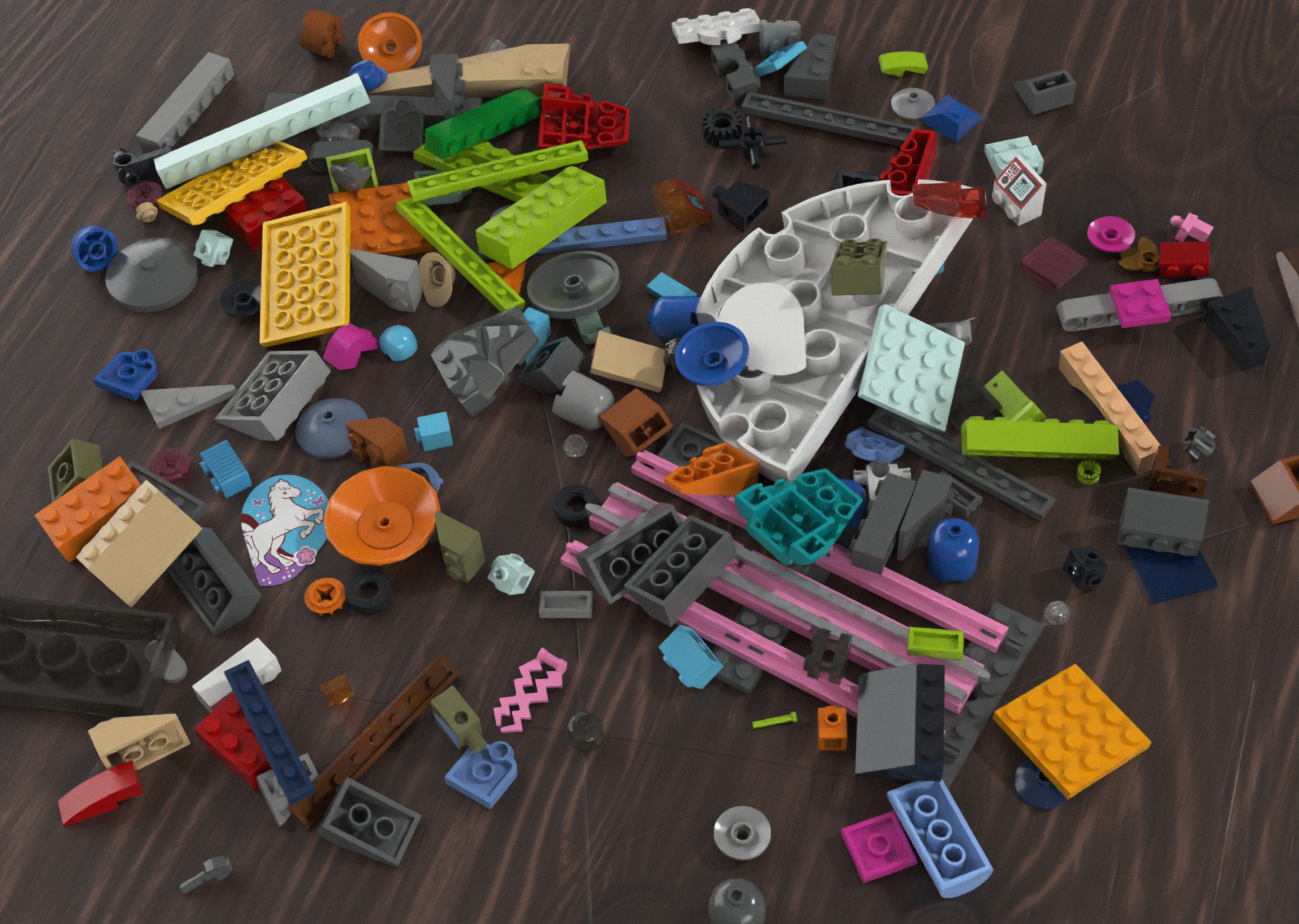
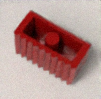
M1210 241L1160 243V277L1178 278L1180 276L1183 278L1184 276L1199 278L1209 276Z

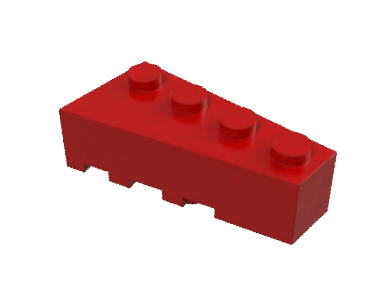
M913 129L900 147L897 157L894 156L890 161L888 170L886 172L883 171L879 181L890 180L893 194L898 196L909 195L916 190L918 180H928L937 153L936 131Z

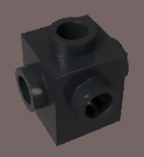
M1088 546L1070 548L1062 569L1077 589L1100 587L1108 566L1094 547Z

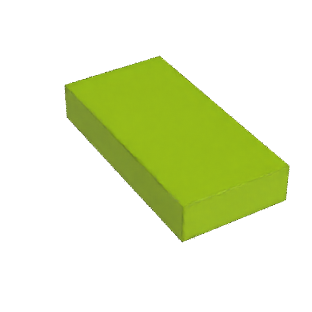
M909 627L907 655L963 659L964 631Z

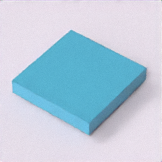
M800 41L777 50L753 69L754 75L760 77L779 70L807 48L805 43Z

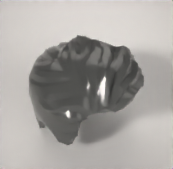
M353 161L352 163L345 162L342 165L336 164L331 166L330 173L334 181L345 190L359 191L365 186L373 169L371 167L358 168V162Z

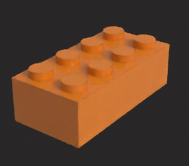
M119 456L35 514V517L56 548L70 563L76 559V556L117 513L118 509L127 502L141 484Z

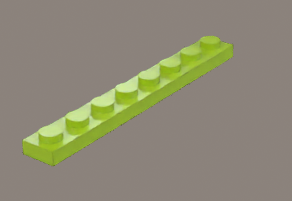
M581 140L407 181L412 200L415 202L589 161L588 153Z
M412 197L396 203V210L500 312L518 306L521 310L524 309L525 301L421 200L413 202Z

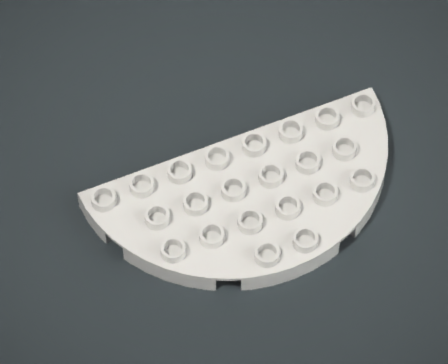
M882 180L832 190L805 200L781 212L785 229L780 232L767 234L758 227L740 242L719 265L701 296L696 312L699 325L717 322L723 305L735 292L750 284L761 282L780 285L794 294L801 305L804 317L806 368L802 371L778 376L770 375L758 369L750 371L748 366L745 365L743 370L728 382L715 386L697 385L707 417L717 434L724 442L731 444L748 457L759 462V473L774 482L781 478L785 482L796 480L797 475L802 474L860 388L879 306L886 304L909 315L979 211L978 189L956 183L918 180V186L913 193L906 196H898L892 193L890 180ZM872 238L887 241L885 280L882 295L832 296L830 267L839 242L846 239L864 242Z

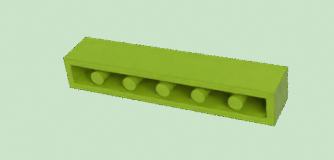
M972 416L961 425L962 455L1112 460L1119 455L1118 425L1109 424V421L1105 420L1095 421L1094 424H1084V420H1070L1069 423H1059L1058 419L1034 422L1033 418L1009 421L1007 417L984 420V417Z

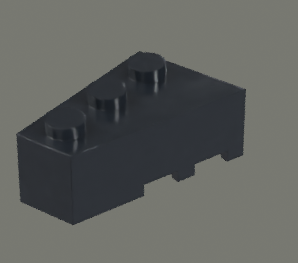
M1251 286L1209 301L1204 322L1240 369L1244 372L1263 365L1270 348V343Z

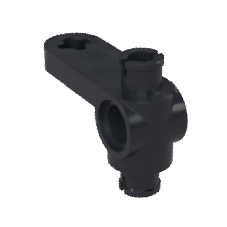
M168 146L137 157L125 149L119 148V152L117 149L113 152L112 165L121 183L133 186V183L137 185L140 180L158 175L154 163L155 158L178 148Z

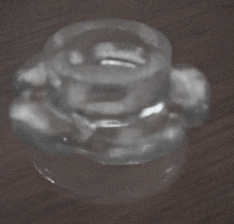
M577 434L567 437L563 445L566 455L572 458L583 456L588 447L584 438Z
M1054 601L1045 608V617L1048 618L1050 624L1063 625L1070 619L1071 608L1061 601Z

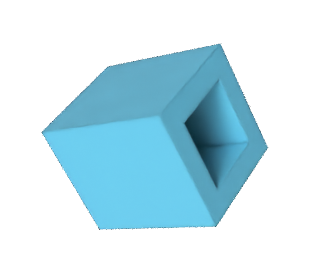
M446 412L417 418L419 428H414L417 443L422 442L424 452L453 446Z

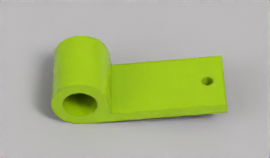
M1003 371L998 373L980 389L1004 417L1009 418V421L1033 418L1034 422H1043L1047 418L1031 399L1029 400Z

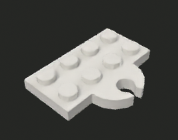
M745 8L736 13L721 12L717 16L700 15L698 19L689 20L688 18H681L677 22H672V31L679 44L701 41L707 45H720V40H727L729 44L739 40L742 34L760 32V19L754 10Z

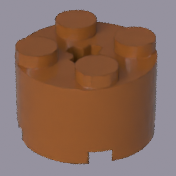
M312 9L308 12L302 23L306 26L304 32L300 31L299 44L303 49L330 59L334 54L336 46L341 45L345 38V34L342 33L343 18L322 10Z

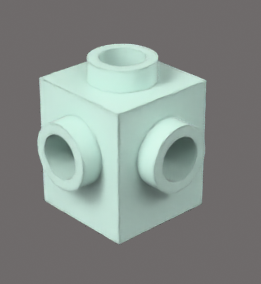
M202 230L196 243L194 256L201 259L202 264L210 267H215V264L225 265L230 254L229 251L233 239L215 230Z
M502 555L493 561L487 578L501 592L509 595L525 593L535 571L526 565L524 559L519 555Z

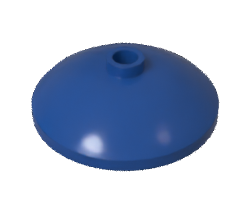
M725 322L704 323L691 329L682 337L676 348L675 362L680 374L689 382L700 386L720 385L730 381L743 370L749 358V345L743 332L734 325Z

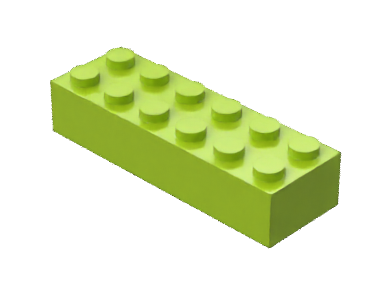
M572 165L567 167L475 230L479 253L510 269L515 268L607 203L604 180Z

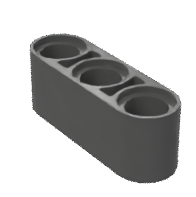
M366 140L315 142L310 146L308 166L316 172H328L326 157L370 148L371 156L373 157V145Z

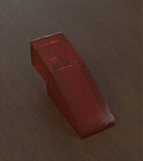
M961 182L912 185L914 205L952 217L987 218L985 187L962 189Z

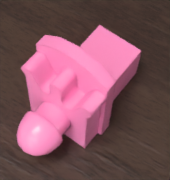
M1191 213L1188 214L1185 220L1181 216H1173L1171 218V224L1174 227L1180 228L1174 238L1179 242H1184L1187 235L1204 242L1214 227L1197 219L1198 216Z

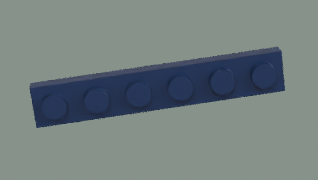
M244 661L224 671L290 806L316 793L250 661Z

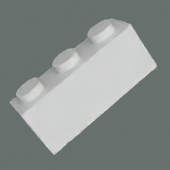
M256 638L192 686L198 700L210 713L234 693L224 671L249 660L262 685L275 679L277 674L282 671L275 655L259 638Z

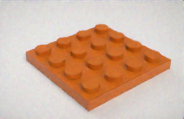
M407 183L328 194L330 206L347 202L350 206V250L355 249L393 257L433 251L432 244L396 210L397 202L411 197Z

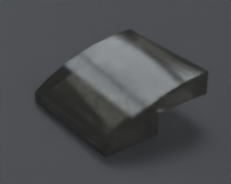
M970 371L955 385L948 420L961 434V425L966 420H969V417L981 416L984 417V420H987L1003 407Z

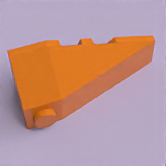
M725 442L706 448L702 452L701 457L690 459L688 466H680L664 477V483L680 494L736 496L757 484L760 463Z

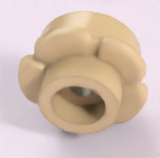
M151 202L142 203L136 208L137 219L146 223L153 221L158 214L157 208Z

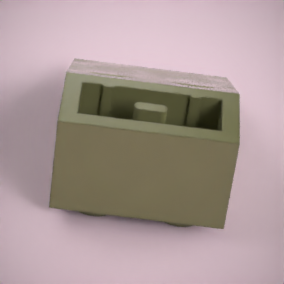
M872 238L864 242H857L855 239H846L839 242L830 267L832 296L882 295L885 280L887 241Z

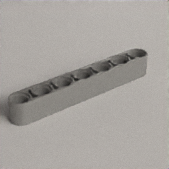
M1212 278L1160 286L1172 316L1205 312L1209 301L1223 297L1217 281ZM1110 293L1064 300L1056 307L1062 328L1067 332L1120 324Z

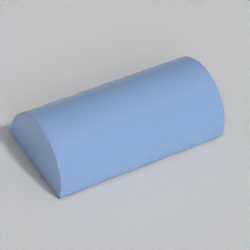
M943 780L941 782L915 781L887 792L889 802L943 898H954L970 892L991 876L993 868Z

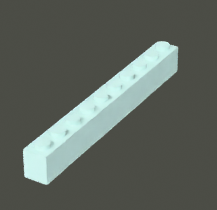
M357 73L155 158L156 170L165 188L168 189L371 102Z

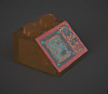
M674 178L652 185L653 205L660 217H664L665 225L670 234L713 220L711 213L695 187Z

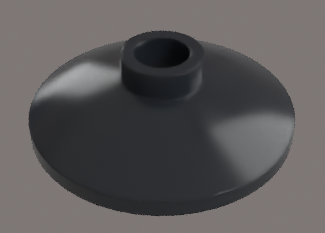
M239 281L231 284L220 296L222 310L227 315L236 318H244L256 314L261 310V285L254 281Z

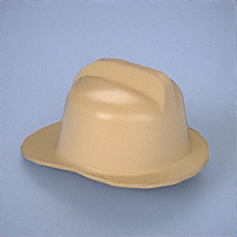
M434 252L427 253L419 263V273L426 301L431 306L438 308L444 306L451 297L456 273L453 265L440 254Z

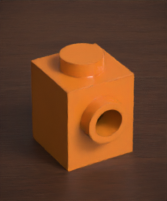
M837 706L818 708L819 751H846V708H839Z

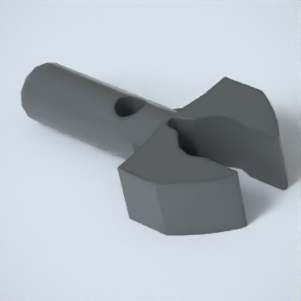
M219 856L207 860L203 863L205 870L181 883L179 886L180 891L183 894H187L212 878L219 881L226 878L232 871L229 859L225 861L224 856Z

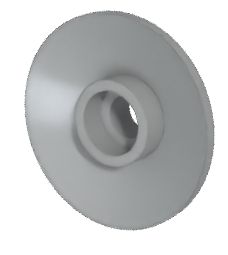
M919 88L900 90L891 100L893 112L906 120H921L935 106L933 96Z
M737 806L726 810L717 819L714 826V839L717 847L726 856L736 860H749L759 856L766 850L771 840V827L767 818L757 809L748 806ZM744 834L748 838L746 840H739L737 837Z

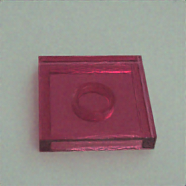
M1050 236L1024 257L1020 262V266L1057 291L1087 266L1088 259L1053 236Z

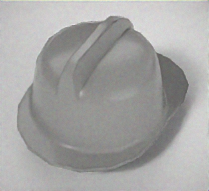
M975 317L959 322L928 325L965 342V345H969L972 341L970 320L975 319Z

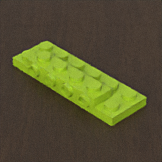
M487 141L444 160L426 150L425 144L414 151V160L443 172L515 156L510 154L507 149L492 147ZM538 172L479 187L518 202L549 181L550 177Z

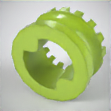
M1082 461L1078 465L1077 480L1088 486L1096 484L1100 477L1101 467L1095 461ZM1090 470L1093 472V475H1084V471Z

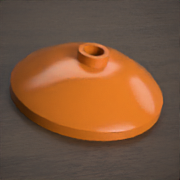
M386 12L373 16L363 25L358 37V48L363 61L372 60L377 67L386 69L389 74L408 70L415 65L422 51V38L417 26L409 18L398 13ZM393 46L395 49L388 51L387 47Z

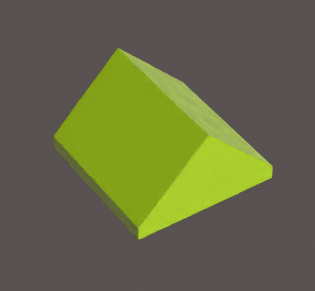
M370 148L326 157L334 193L351 191L345 190L338 185L330 173L331 166L336 164L342 165L345 162L352 163L356 161L358 162V168L371 167L373 169L362 189L379 187Z

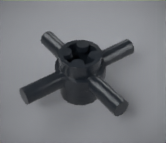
M753 116L746 117L747 128L742 131L740 139L719 140L720 149L741 148L743 158L751 161V167L755 170L760 168V159L764 156L766 146L787 144L786 135L765 137L763 130L755 127Z

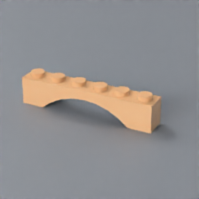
M1079 342L1061 350L1060 371L1071 386L1078 388L1092 400L1106 421H1109V424L1118 425V443L1124 458L1139 476L1152 470L1157 449L1160 445L1085 344Z

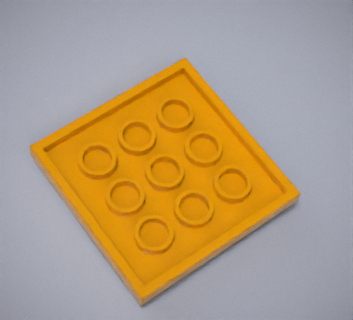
M1076 664L996 710L992 717L1067 800L1147 750L1152 743Z

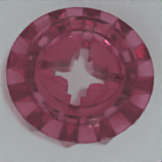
M152 181L140 182L132 186L127 193V201L135 210L142 203L151 202L153 205L158 204L156 200L163 197L161 186ZM142 193L149 197L145 199L144 197H142Z
M167 448L158 452L153 457L150 469L152 473L174 482L175 478H183V474L189 471L191 461L184 450L180 448ZM166 462H168V463H170V464H172V465L175 464V468H174V469H172V468H170V467L167 468Z

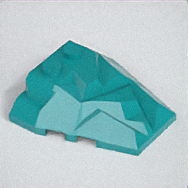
M825 468L799 474L796 480L785 482L781 478L775 480L774 485L763 487L762 483L755 484L737 494L734 501L739 513L747 520V532L784 565H790L794 562L798 565H810L829 552L862 504L863 499Z

